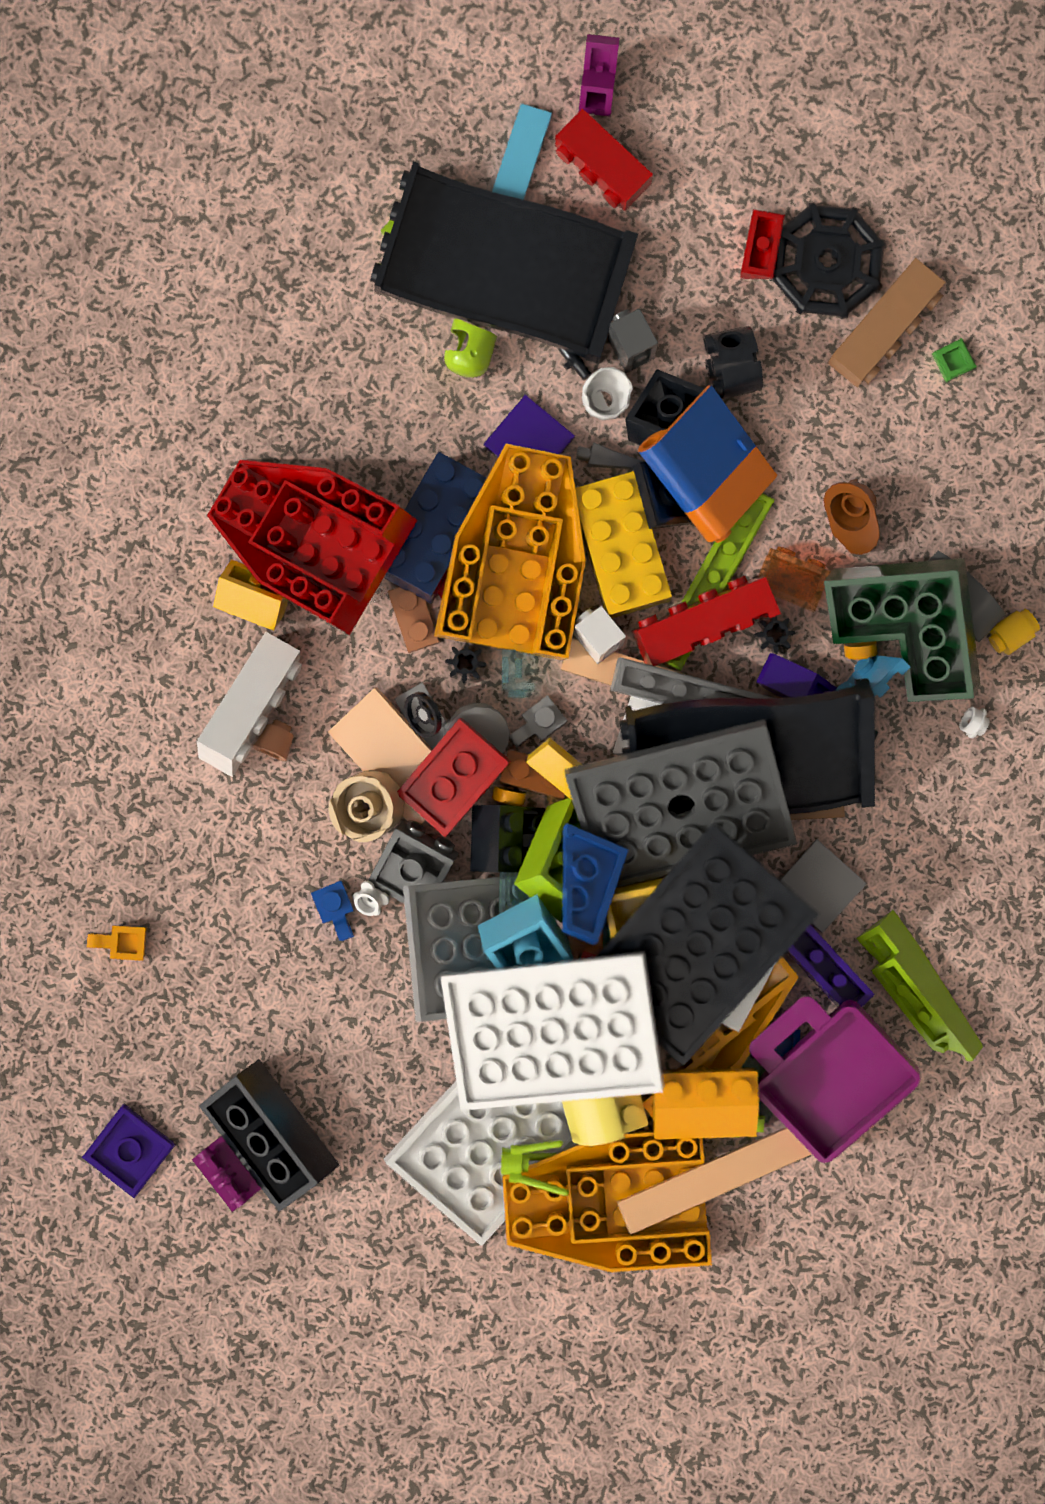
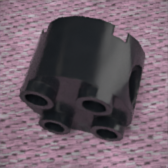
M750 326L703 335L706 354H710V359H705V365L709 372L707 373L708 378H715L716 381L712 382L713 388L721 399L762 390L763 374L761 360L757 361L756 352H759Z

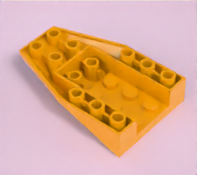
M505 444L455 535L434 637L557 660L569 659L586 562L570 456Z
M654 1129L633 1131L624 1134L625 1138L610 1143L592 1146L578 1144L529 1165L528 1172H521L523 1176L567 1189L569 1191L567 1196L523 1183L509 1182V1175H503L507 1245L607 1272L711 1266L710 1231L707 1227L705 1202L633 1234L629 1233L616 1202L703 1164V1138L654 1139Z

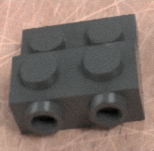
M411 820L408 823L401 821L395 828L368 881L372 882L375 888L404 903L403 886L444 882L459 852L453 850L455 845L450 840L444 837L434 839L425 834L426 829L420 823Z

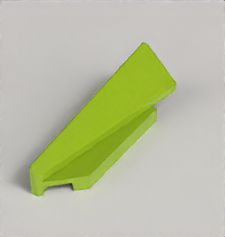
M890 911L856 938L879 962L871 972L932 1050L941 1053L951 1050L963 1054L966 1061H973L983 1048V1044L917 941L895 911Z

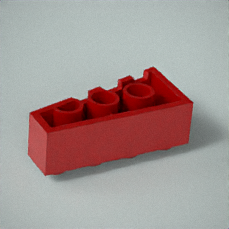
M743 575L727 582L729 588L717 593L716 588L697 595L699 601L688 606L686 601L669 607V614L658 619L656 614L638 621L640 627L631 632L645 664L657 666L695 650V646L699 644L704 646L725 637L724 633L729 631L733 633L754 625V620L758 618H773L780 615L781 612L767 578L761 577L747 580L746 576Z

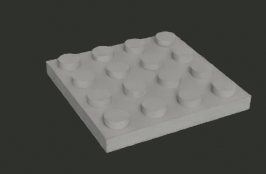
M518 875L403 886L416 1022L447 1019L441 984V976L443 974L496 968L483 951L478 925L530 898L514 884Z

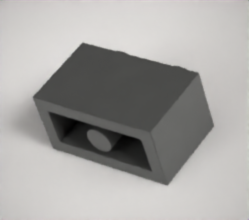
M640 308L633 312L627 309L612 318L613 322L610 323L608 341L625 373L655 359L658 342Z

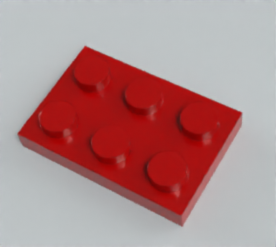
M459 718L400 787L397 793L403 801L439 833L447 837L511 761L463 718Z

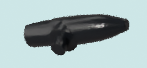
M558 348L567 362L563 365L565 370L569 368L574 369L583 380H586L592 374L580 356Z

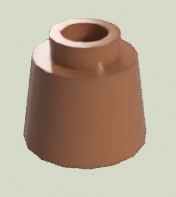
M273 720L272 724L265 726L253 748L265 755L286 762L294 736L290 733L292 727L281 721Z

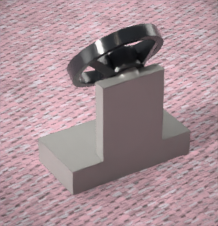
M422 682L394 699L411 728L433 749L443 738L446 721Z

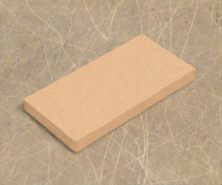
M377 687L369 692L328 731L362 771L374 770L388 773L399 788L433 750L411 728L408 721ZM404 801L403 817L407 821H415L422 825L426 820Z

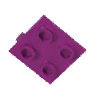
M222 1136L192 1159L232 1212L261 1190L260 1186Z

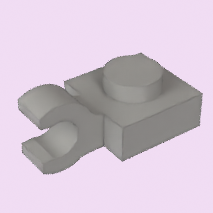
M547 695L521 715L526 724L513 732L509 738L516 748L533 735H536L542 742L567 723V719Z

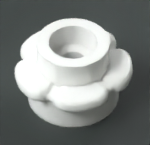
M970 707L964 713L959 728L967 733L966 735L969 738H974L977 735L981 736L987 730L990 721L986 717V709L981 708L979 710L975 707Z

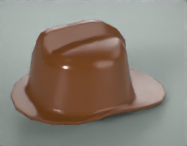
M852 479L848 483L839 482L831 485L826 490L823 501L832 534L851 554L862 555L870 552L877 545L880 538L879 523L876 515L877 500L874 492L867 485L860 483L858 479Z

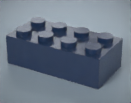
M438 451L405 508V511L417 519V522L384 578L405 590L413 592L419 598L432 604L447 577L455 535L487 478Z

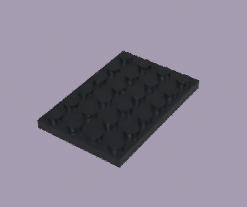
M713 822L595 958L644 952L658 1045L684 1066L818 917L819 912Z

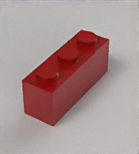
M583 108L555 136V147L557 148L555 151L559 158L568 165L571 162L580 169V177L590 186L596 184L604 192L602 196L605 201L613 208L619 206L626 211L652 184L653 174Z

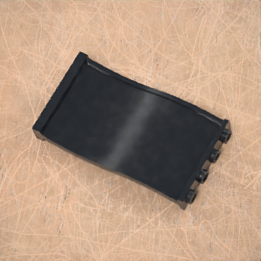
M413 161L410 172L404 170L399 190L404 191L401 202L395 201L391 210L389 220L394 221L391 233L385 232L381 242L380 251L385 252L381 264L375 263L370 282L375 283L374 294L380 296L384 294L432 312L533 339L598 364L638 233L628 230L623 232L574 213L474 187L422 168L419 163Z
M868 678L855 680V686L801 697L696 699L665 703L638 710H632V706H625L626 720H619L622 741H628V747L622 748V755L765 720L789 814L823 811L860 803L862 808L875 806V696ZM677 795L669 801L668 809L678 815L692 810L695 803L689 796Z

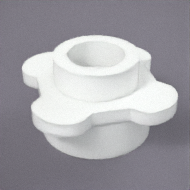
M364 881L361 884V890L353 894L355 907L360 913L367 916L379 915L381 907L387 905L390 901L388 894L375 888L374 884L370 881Z

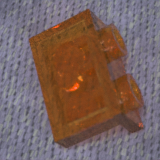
M777 546L776 550L770 548L757 578H767L774 597L815 612L825 587L824 580L831 571L826 570V565L818 560L808 558L806 562L796 558V553L790 549Z

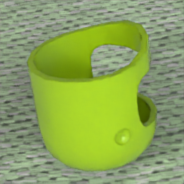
M454 319L451 332L458 337L457 350H445L444 363L450 371L459 376L468 378L480 377L485 374L489 367L497 336L488 330L471 325L460 319ZM468 334V342L466 348L463 351H460L462 344L465 340V337Z

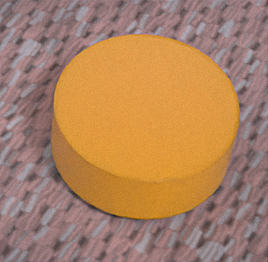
M877 641L844 644V656L848 659H868L869 657L876 656L878 653Z
M494 786L492 798L501 803L522 806L525 802L526 793Z

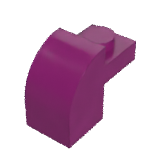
M587 34L579 111L583 108L588 114L611 116L619 37Z

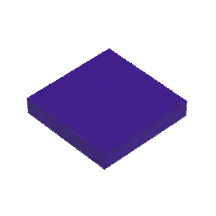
M524 395L485 441L483 446L497 458L505 444L561 455L573 441L575 435L529 397Z
M124 1103L82 1158L127 1194L135 1198L175 1147L176 1143Z

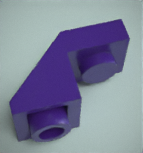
M773 653L769 654L756 681L769 692L781 698L815 695L836 691L837 687L819 674Z

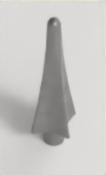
M593 442L591 448L578 446L576 459L588 461L587 467L633 470V465L644 462Z

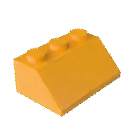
M751 1067L662 1070L664 1090L663 1092L653 1093L654 1139L754 1137L757 1135L759 1098L758 1071Z

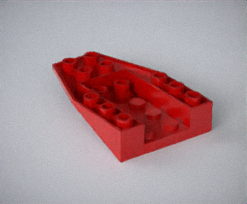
M239 460L207 514V517L258 583L349 636L417 522V519L400 506L327 468Z

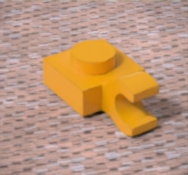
M112 925L111 935L88 934L87 947L110 949V959L144 961L147 927Z

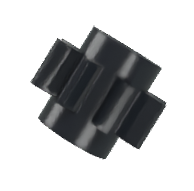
M775 616L770 618V623L768 624L762 619L757 622L762 630L755 633L753 638H761L763 644L759 647L760 651L769 647L772 648V653L777 655L779 651L778 646L781 645L787 650L791 648L790 643L786 640L788 637L794 636L796 632L788 630L786 625L789 623V618L781 622ZM773 626H775L776 632H782V636L776 642H774L773 637H767V632Z
M466 642L464 650L458 651L457 648L452 647L455 655L454 658L445 660L447 665L454 666L455 668L449 676L454 678L459 674L462 676L464 685L467 683V677L472 675L475 679L480 680L477 670L478 668L486 667L485 662L478 661L477 659L482 654V650L478 649L472 652L468 642ZM463 656L466 659L474 658L471 662L473 668L470 671L466 668L458 669L460 657Z

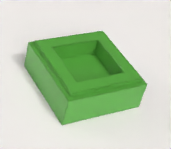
M962 338L932 353L946 383L977 367Z

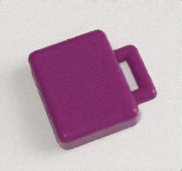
M804 996L756 1037L749 1046L750 1054L766 1070L758 1078V1098L818 1161L823 1163L836 1159L912 1093L920 1083V1070L916 1063L857 1002L852 1000L843 1002L828 1015L813 998ZM807 1021L814 1029L781 1057L774 1049Z

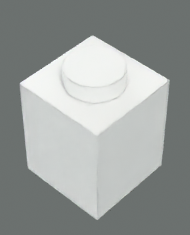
M602 606L594 612L591 609L586 610L575 620L577 625H575L573 635L597 664L623 646L626 638L625 634Z

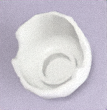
M615 367L600 368L588 377L583 386L582 402L585 410L591 416L600 420L616 419L630 405L631 391L633 389L632 383L625 372ZM601 391L607 392L611 396L612 403L609 407Z

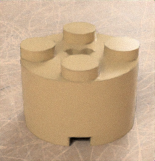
M374 770L357 773L339 783L329 802V816L335 829L342 835L345 834L357 842L373 841L392 830L404 814V801L397 792L400 789L388 773ZM363 803H368L370 808L365 809Z

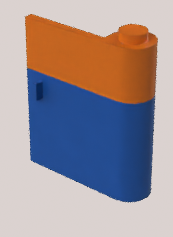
M712 385L707 386L668 429L652 434L638 448L640 455L707 542L715 541L719 543L725 540L731 534V528L778 476Z

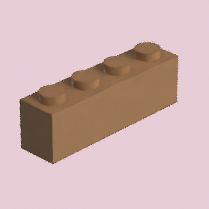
M915 257L834 352L828 364L855 387L858 388L863 381L869 385L881 370L877 364L885 356L890 360L902 346L898 342L900 337L905 332L911 335L923 321L919 317L925 308L932 311L944 295L940 293V290L946 282Z

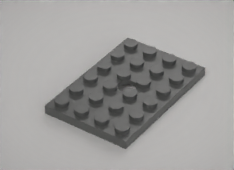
M765 720L565 769V777L581 829L628 849L616 888L667 876L713 822L752 855L797 845ZM677 795H686L694 801L695 805L688 815L678 816L675 812L668 809L669 801Z

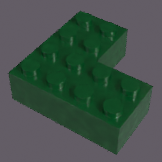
M965 558L832 569L824 580L833 644L899 640L901 658L910 666L904 673L908 702L975 698L981 683Z

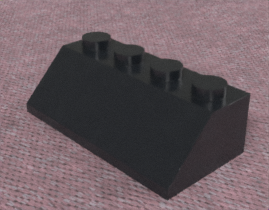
M260 1059L237 1074L199 1105L279 1212L319 1184L340 1166Z

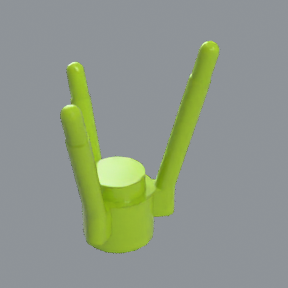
M561 1140L527 1145H511V1148L502 1147L501 1175H509V1182L523 1183L563 1196L569 1194L567 1189L521 1175V1172H528L529 1161H539L559 1153L529 1152L561 1147L563 1145Z

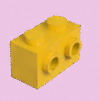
M231 559L219 577L213 607L274 631L286 611L288 600L258 583L245 564Z

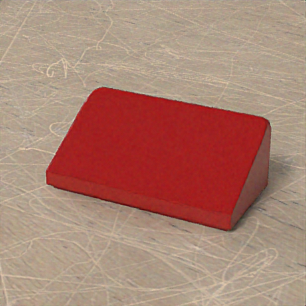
M753 209L740 278L773 279L785 218L784 214Z

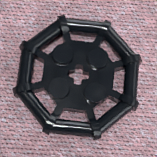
M811 202L807 203V207L783 226L773 279L769 280L774 281L796 308V313L800 315L802 313L838 316L840 319L848 318V314L866 299L874 293L881 291L883 285L880 282L883 253L887 247L886 242L881 240L859 214L858 208L854 206L852 209L823 206ZM821 219L845 222L842 227L822 225ZM811 221L813 229L808 235L803 236L801 239L793 235ZM851 225L867 244L859 245L857 241L856 243L854 242L848 231ZM788 244L796 248L795 260L793 265L784 267L786 246ZM825 252L831 253V258L836 259V264L825 267L819 261V258L824 257ZM867 253L870 254L868 275L860 271L861 257ZM793 274L798 276L800 281L807 287L804 296L801 295L787 276ZM857 281L863 285L846 300L844 299L842 290L852 282ZM813 292L833 294L836 303L813 301L810 298Z

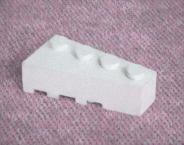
M268 632L264 633L197 740L199 759L231 777L234 776L240 764L248 756L255 737L259 736L269 720L267 716L273 707L277 708L286 692L283 688L287 681H294L302 667V664L299 663L300 650Z

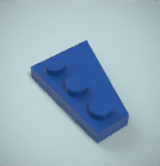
M568 823L563 826L562 932L594 945L599 940L628 849Z

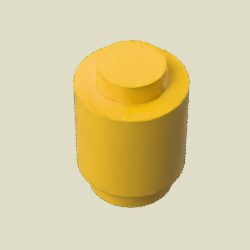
M1023 609L1020 612L1016 610L996 624L990 631L991 636L988 639L998 653L1004 652L1010 655L1035 638V633L1040 630V626L1029 610Z

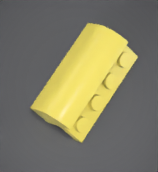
M640 1094L562 1101L572 1141L580 1145L592 1146L625 1138L624 1134L648 1125Z

